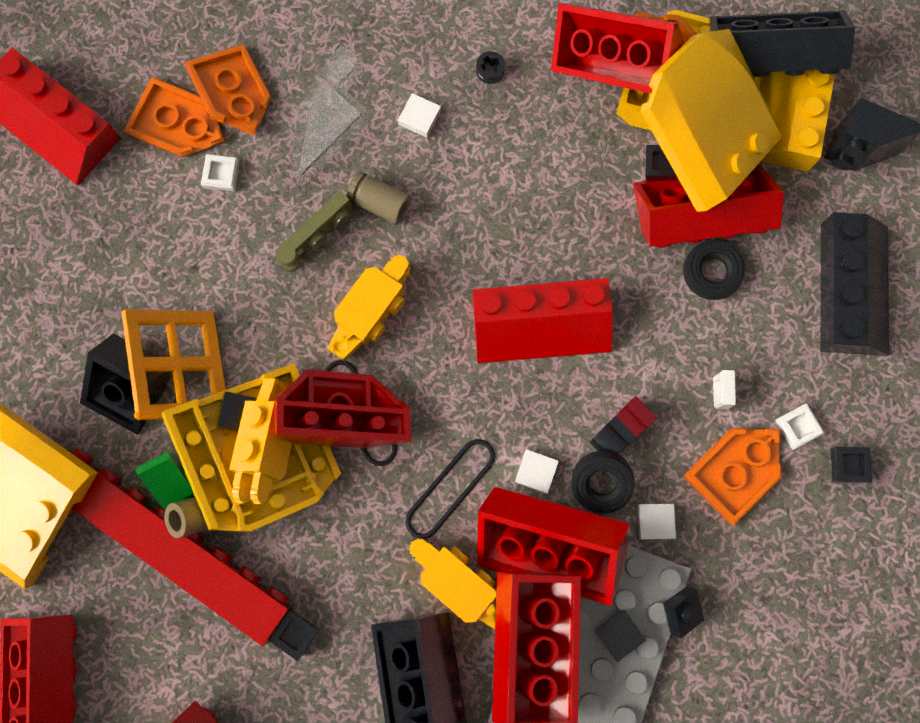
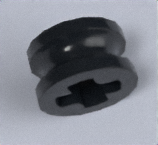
M494 51L481 54L476 64L478 78L486 84H494L502 79L505 69L503 57ZM489 62L491 66L497 64L496 72L484 71L485 63Z

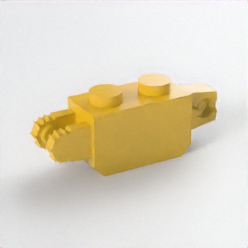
M397 254V256L391 258V261H388L382 271L376 267L366 268L334 311L338 328L327 348L339 359L346 361L362 344L367 346L371 340L376 342L386 328L383 323L389 314L396 315L405 302V298H403L405 294L403 284L406 282L407 277H409L411 270L405 256Z
M264 378L256 401H245L229 470L235 472L231 493L235 503L248 502L250 496L254 504L266 503L271 492L272 482L280 481L286 474L292 442L275 436V399L287 388V385L276 378Z
M423 538L411 541L410 548L408 549L410 550L409 554H412V557H415V560L425 568L421 573V584L465 623L476 622L479 619L495 629L496 591L493 587L497 582L482 569L477 574L466 566L470 559L455 546L450 551L443 547L439 552L434 546L427 543L426 540L424 541Z

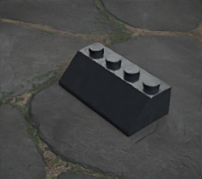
M845 10L709 17V32L730 29L754 77L769 76L771 72L785 71L786 75L798 76L810 70H819L822 74L840 73L841 69H851L855 26Z
M833 212L821 224L820 352L889 356L888 227L868 214Z
M449 612L371 624L385 723H467Z

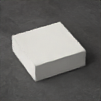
M412 93L398 119V125L427 138L441 112V106Z
M206 154L201 186L207 189L235 192L240 160L236 157Z
M722 370L713 377L714 407L716 409H729L736 405L734 370Z
M807 403L775 420L792 450L824 434L823 429Z
M526 449L514 483L548 494L559 461Z
M674 504L637 505L639 540L676 539Z

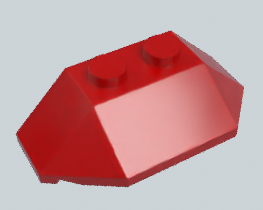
M307 369L275 399V436L300 445L357 448L411 442L410 407L403 401L400 402L373 375Z

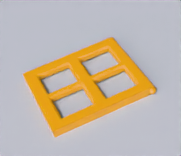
M125 309L121 312L135 407V419H163L162 411L186 403L187 396L183 371H208L211 395L226 390L214 311ZM139 325H166L170 357H144ZM176 326H201L205 356H180ZM172 371L177 403L150 405L146 372Z

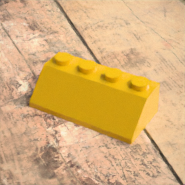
M819 70L805 71V74L798 76L786 75L785 71L771 72L769 76L761 77L759 89L780 129L782 138L760 162L809 172L821 158L835 74H822Z

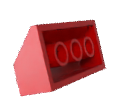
M558 3L551 71L652 93V89L649 87L652 75L685 42L678 23Z
M13 47L0 59V124L78 186L116 145L121 137L107 121Z
M757 165L726 200L707 211H696L679 180H653L633 183L641 230L649 247L664 248L674 243H698L704 239L716 237L732 238L737 234L751 232L762 234L768 230L781 228L784 191L761 165Z
M609 278L472 289L478 364L611 352L612 303Z
M494 487L478 510L477 566L504 572L581 576L582 598L612 606L627 553L630 524Z
M497 571L492 722L578 723L581 576Z
M73 615L1 619L0 723H73V716L77 709L76 699L73 695V679L77 672L76 662L73 658V643L76 640L77 628L73 622Z

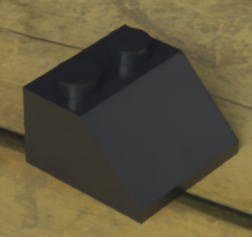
M861 98L838 124L824 158L832 161V165L838 169H850L853 171L897 156L920 134V123Z
M113 333L88 352L80 404L138 435L147 420H137L134 418L135 407L125 339ZM143 349L144 357H157ZM170 371L146 372L150 405L157 404L165 391Z

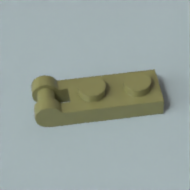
M341 191L278 247L276 258L285 271H296L300 267V258L310 249L316 250L322 246L327 239L326 234L335 226L337 228L342 227L350 219V212L353 209L350 200Z

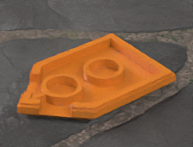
M242 44L184 62V66L211 119L256 135L270 103L271 95L246 46Z
M151 77L123 130L124 134L179 157H185L225 142L218 121L211 119L200 96L154 77Z
M731 428L683 477L729 524L734 526L782 478L779 458L780 429Z

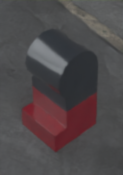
M635 396L589 443L597 451H610L618 454L647 429L657 417Z

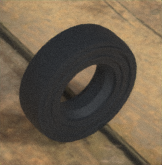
M722 240L704 241L695 246L687 255L683 266L684 279L690 290L699 297L708 300L723 299L733 294L740 287L745 275V263L742 255L733 245ZM715 258L722 261L726 267L725 278L719 282L707 280L701 270L705 260Z
M595 451L585 455L576 464L572 472V491L579 504L589 511L601 514L616 512L630 501L634 493V473L629 463L620 455L610 451ZM607 471L614 475L617 484L608 493H598L591 488L589 484L590 477L596 472Z

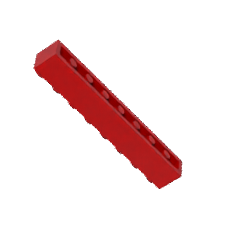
M78 447L74 451L66 449L98 472L83 500L74 504L71 508L255 642L261 646L269 644V639L289 610L293 609L292 606L287 604L289 597L273 586L270 590L258 583L261 577L246 566H243L241 570L230 563L233 558L230 554L217 546L213 550L202 543L205 537L200 533L183 538H174L168 532L165 525V509L161 506L157 510L146 503L149 497L137 488L131 486L128 490L119 484L122 478L106 467L100 470L91 464L94 458Z

